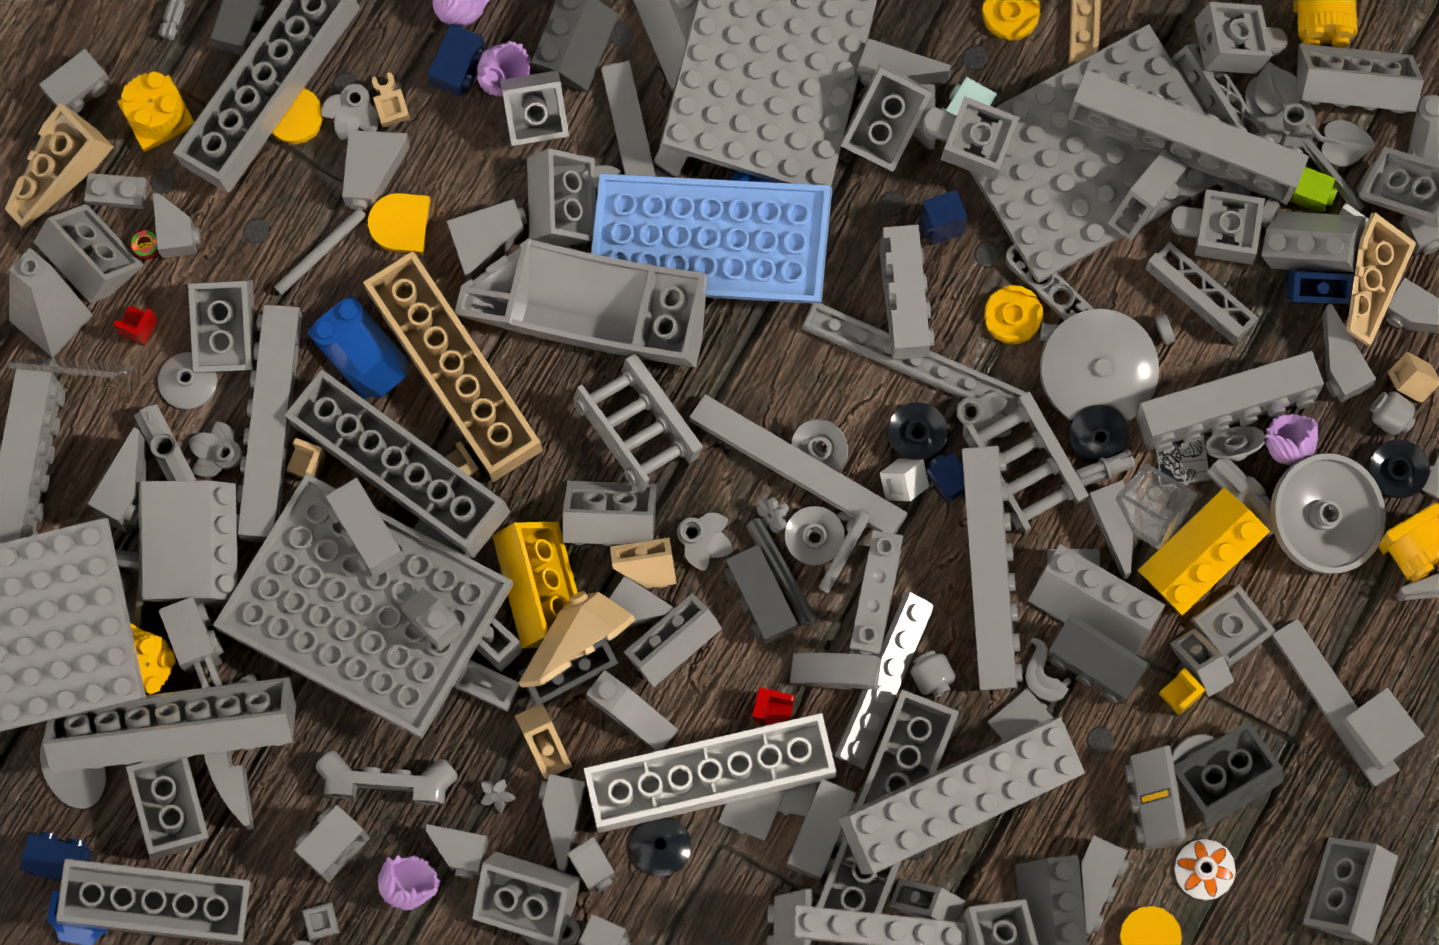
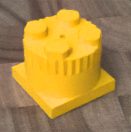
M1356 0L1293 1V12H1297L1298 36L1303 41V44H1332L1333 47L1342 48L1350 45L1349 40L1356 36Z
M157 72L138 75L137 78H133L131 82H128V85L124 86L122 97L117 101L144 153L190 130L195 123L169 75L164 77L163 74Z
M1436 502L1388 530L1378 546L1383 555L1390 552L1407 580L1412 582L1428 577V573L1436 565L1439 568V503Z
M130 623L145 693H156L160 691L161 686L164 685L171 674L170 671L176 662L175 654L169 648L166 640L141 630Z

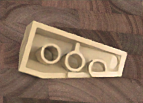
M62 103L57 106L43 123L38 133L41 137L35 151L31 150L27 158L30 160L24 175L18 178L5 207V210L24 229L87 177L88 173L94 171L113 148L95 127Z
M1371 213L1360 238L1346 330L1367 346H1371L1416 245L1415 241L1377 213Z
M585 591L574 594L569 598L570 603L558 613L520 679L519 684L521 688L545 684L571 666L570 660L577 659L583 655H589L595 651L593 644L603 638L610 641L635 621L634 616L600 592L586 594Z

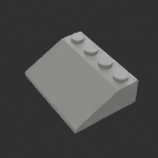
M218 481L139 482L140 600L177 603L193 596L198 604L203 603L204 606L224 607L238 585L236 483Z

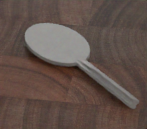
M1256 76L1247 86L1245 103L1265 135L1273 138L1275 143L1279 144L1284 130V113L1281 111L1276 115L1269 116L1258 108L1255 102V86L1258 76ZM1302 100L1300 104L1307 110V119L1312 120L1316 128L1313 108L1311 104ZM1306 127L1299 134L1290 133L1284 147L1294 146L1299 149L1303 148L1323 174L1336 178L1333 186L1348 205L1359 213L1365 209L1362 202L1312 142L1314 134L1310 129Z
M42 740L40 748L41 768L45 780L53 793L62 802L77 809H87L98 803L106 786L105 766L99 769L88 768L67 773H51Z

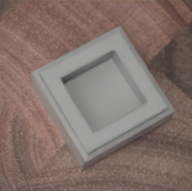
M332 903L302 910L309 941L340 934Z

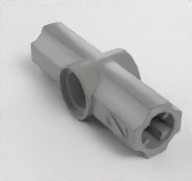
M158 405L147 406L139 410L134 417L167 481H197ZM164 444L173 445L172 450L168 454H159V449Z
M1219 458L1207 470L1206 474L1220 489L1225 487L1270 530L1266 535L1269 538L1274 532L1270 516L1271 501L1266 497V491L1254 478L1247 477L1230 459Z

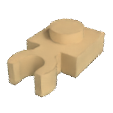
M391 72L387 73L389 81L386 85H379L377 78L372 77L375 91L381 94L373 97L382 127L410 119L401 89L393 91L395 80Z

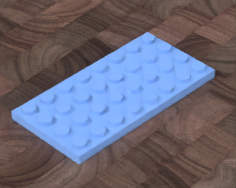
M600 174L591 254L707 274L706 297L821 304L832 187L829 185Z

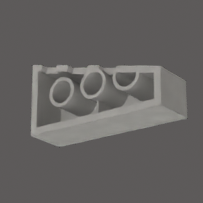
M919 225L883 227L879 257L892 360L928 357L930 346H934L933 328L928 327V319L931 318L930 302L926 301L925 292H927L926 274H923L924 255L920 244Z

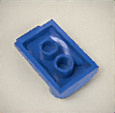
M353 296L337 303L321 316L307 332L308 337L364 400L368 397L382 398L408 376L407 365L409 361Z

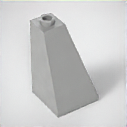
M29 248L9 269V321L49 356L54 358L93 315L55 269Z

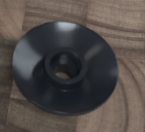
M921 402L909 403L899 408L891 417L888 425V437L892 447L901 456L911 460H925L935 456L945 445L948 434L947 423L940 411L929 404ZM916 430L923 433V436L919 439L912 436V433Z
M1101 404L1092 405L1084 408L1074 417L1070 425L1069 439L1073 450L1079 457L1085 461L1097 463L1101 457L1107 459L1124 451L1129 439V428L1123 415L1113 407ZM1099 431L1106 434L1105 439L1102 441L1095 439V435Z
M1399 439L1388 441L1376 449L1370 460L1369 472L1382 493L1393 498H1408L1424 488L1429 478L1430 465L1426 454L1419 446L1410 441ZM1393 468H1401L1403 475L1396 476L1393 473Z
M671 817L640 823L631 838V855L636 865L645 873L657 877L669 876L678 872L687 863L691 853L690 836L686 828L679 821ZM659 839H663L666 842V847L662 850H658L654 846L655 842Z

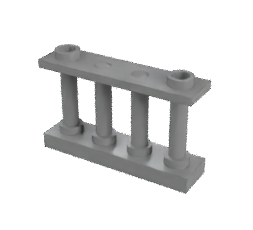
M636 353L625 359L622 376L591 394L587 392L583 385L578 386L573 398L575 408L581 415L587 417L625 470L624 474L630 485L636 486L640 493L646 490L650 478L647 475L676 457H684L689 464L699 458L703 449L702 444ZM626 386H633L639 394V399L606 418L597 404ZM644 409L650 410L655 416L656 422L627 440L622 441L614 427ZM660 433H667L673 441V446L640 465L630 451Z
M1030 392L1019 397V407L1016 408V412L978 433L973 424H970L966 428L968 435L964 436L969 448L985 447L984 442L1021 422L1030 423L1034 430L1031 433L1032 437L1003 452L1006 454V464L1037 447L1039 449L1044 448L1049 456L1045 464L1008 483L1009 501H1006L1012 511L1010 513L1011 522L1016 530L1021 528L1024 534L1030 532L1031 526L1028 520L1066 499L1068 501L1073 499L1075 504L1079 505L1089 497ZM1052 473L1053 475L1059 474L1064 483L1061 485V489L1023 510L1020 509L1013 494Z
M873 530L850 644V654L875 656L880 654L901 555L902 535Z

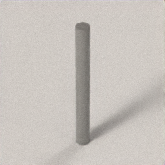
M361 209L355 210L274 286V289L280 295H283L366 217V214Z

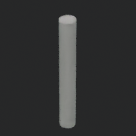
M863 509L859 512L819 585L822 591L830 592L872 516L869 512Z

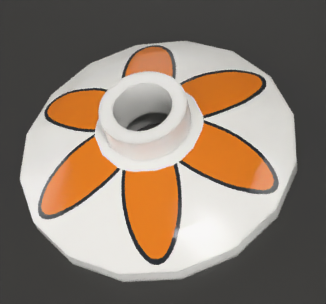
M1202 839L1193 841L1183 847L1176 858L1174 871L1176 880L1185 893L1196 899L1210 900L1218 898L1228 891L1234 882L1236 868L1234 859L1226 847L1217 841ZM1201 864H1210L1212 871L1210 873L1202 872Z

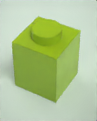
M1305 167L1298 186L1289 201L1322 213L1326 204L1329 206L1333 204L1338 191L1332 188L1336 178Z

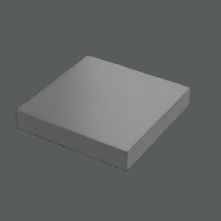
M1239 584L1190 621L1224 656L1228 668L1276 632Z
M1388 688L1341 721L1378 770L1425 737Z

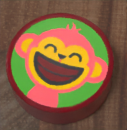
M142 229L135 232L131 237L130 248L137 258L150 260L159 253L157 250L156 234L153 231Z

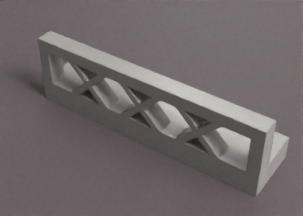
M1199 42L1186 45L1171 58L1204 113L1215 115L1220 119V122L1228 125L1237 124L1244 128L1247 126L1251 133L1256 136L1265 135L1228 74L1222 71L1204 70L1203 60L1199 54V51H1201Z
M1169 242L1159 254L1155 253L1148 260L1146 270L1234 346L1258 321L1259 318L1172 243ZM1168 253H1171L1179 260V270H1176L1164 260ZM1184 275H1196L1199 277L1202 289H1198ZM1206 294H1219L1223 298L1224 308H1220ZM1228 303L1234 308H1228ZM1229 313H1241L1249 321L1244 326H1241Z

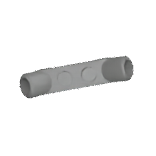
M335 751L327 752L316 763V771L325 780L324 796L336 799L355 800L356 788L413 792L415 804L440 806L445 804V789L453 784L458 776L445 759H439L420 776L411 775V771L394 769L392 774L381 773V769L374 767H363L362 772L352 771Z

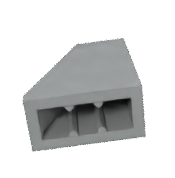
M349 130L342 195L345 206H349L353 210H366L367 207H373L381 198L409 150L410 142L406 133Z
M1163 149L1129 190L1108 224L1132 241L1175 186L1187 166Z
M514 199L447 221L466 281L476 279L487 267L525 235L523 225L528 223L523 207L517 208Z

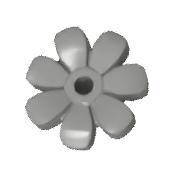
M774 497L759 499L757 513L763 517L761 521L765 528L769 527L773 533H778L786 528L787 523L783 517L789 512L788 505L785 502L778 504L777 499Z

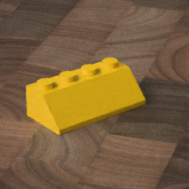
M1223 487L1137 571L1178 614L1183 615L1258 544L1270 530L1241 501Z
M559 521L513 523L492 535L502 575L512 580L514 584L508 593V598L522 649L539 648L560 610L570 603L569 598L578 593L566 547L563 543Z

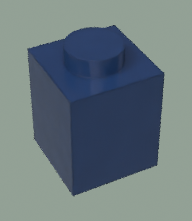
M953 452L948 456L941 454L929 463L931 467L928 468L927 476L946 504L965 493L963 466Z

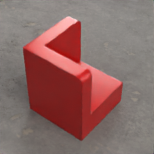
M129 305L122 321L115 320L113 326L118 334L145 345L158 319L154 312L148 308L142 311Z
M759 687L752 715L753 722L773 725L790 721L795 695Z

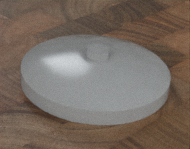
M1109 309L1086 310L1061 322L1048 337L1040 358V379L1043 390L1052 406L1070 421H1073L1074 417L1084 408L1101 404L1113 407L1119 411L1127 422L1137 415L1142 402L1151 400L1159 378L1158 355L1148 333L1129 316Z
M1318 454L1296 462L1281 476L1271 499V524L1280 547L1293 562L1311 572L1338 574L1353 570L1373 555L1383 537L1386 512L1382 493L1370 473L1359 463L1345 456Z

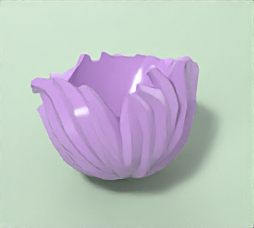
M432 0L435 14L442 22L447 23L449 26L453 24L461 28L474 23L483 14V9L490 0Z
M508 41L506 44L493 46L482 54L477 66V78L480 87L485 92H488L489 95H494L495 97L503 96L499 80L530 75L531 59L526 54L522 44L517 45L515 42Z
M1282 414L1278 415L1277 418H1273L1269 428L1266 429L1267 435H1265V438L1267 440L1265 444L1272 458L1278 463L1291 466L1304 458L1312 456L1316 450L1318 423L1315 422V419L1307 418L1304 415Z
M397 855L394 860H391L388 857L378 875V889L384 901L391 904L392 907L412 910L436 895L437 888L439 887L438 883H440V880L437 879V873L434 868L428 865L429 862H424L423 858L420 859L415 856L400 858Z

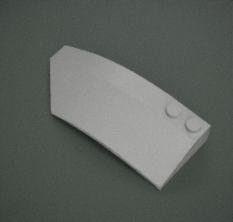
M528 238L520 244L521 247L508 256L504 255L487 267L486 272L476 279H470L461 285L455 309L456 316L573 346L627 357L636 353L639 359L696 368L703 337L707 274L620 260Z

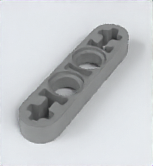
M1013 244L1009 247L1006 255L1007 266L1063 320L1076 314L1073 310L1069 314L1066 313L1075 301L1078 303L1075 307L1078 313L1093 309L1057 273L1049 277L1047 283L1042 285L1036 284L1032 280L1030 269L1026 274L1023 271L1026 270L1027 266L1020 260L1016 263L1013 261V253L1019 254L1015 245ZM1057 291L1066 292L1070 298L1069 302L1064 305L1055 303L1053 300L1054 293Z

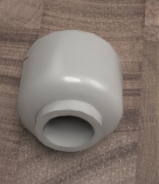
M1392 391L1388 394L1383 392L1371 405L1372 422L1389 435L1395 436L1401 431L1405 434L1416 422V419L1413 418L1415 406L1398 392Z
M930 651L913 661L915 665L910 672L922 694H933L934 698H937L951 690L949 685L955 680V674L944 654H936L935 651Z

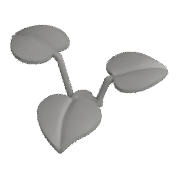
M1270 62L1265 64L1256 82L1255 102L1258 108L1269 116L1283 111L1284 130L1279 145H1285L1290 133L1299 134L1308 127L1320 142H1324L1322 146L1324 157L1330 164L1338 167L1353 165L1374 149L1375 143L1368 133L1348 121L1336 120L1328 123L1324 131L1325 137L1322 136L1314 127L1313 121L1307 119V110L1300 104L1302 100L1297 89V77Z

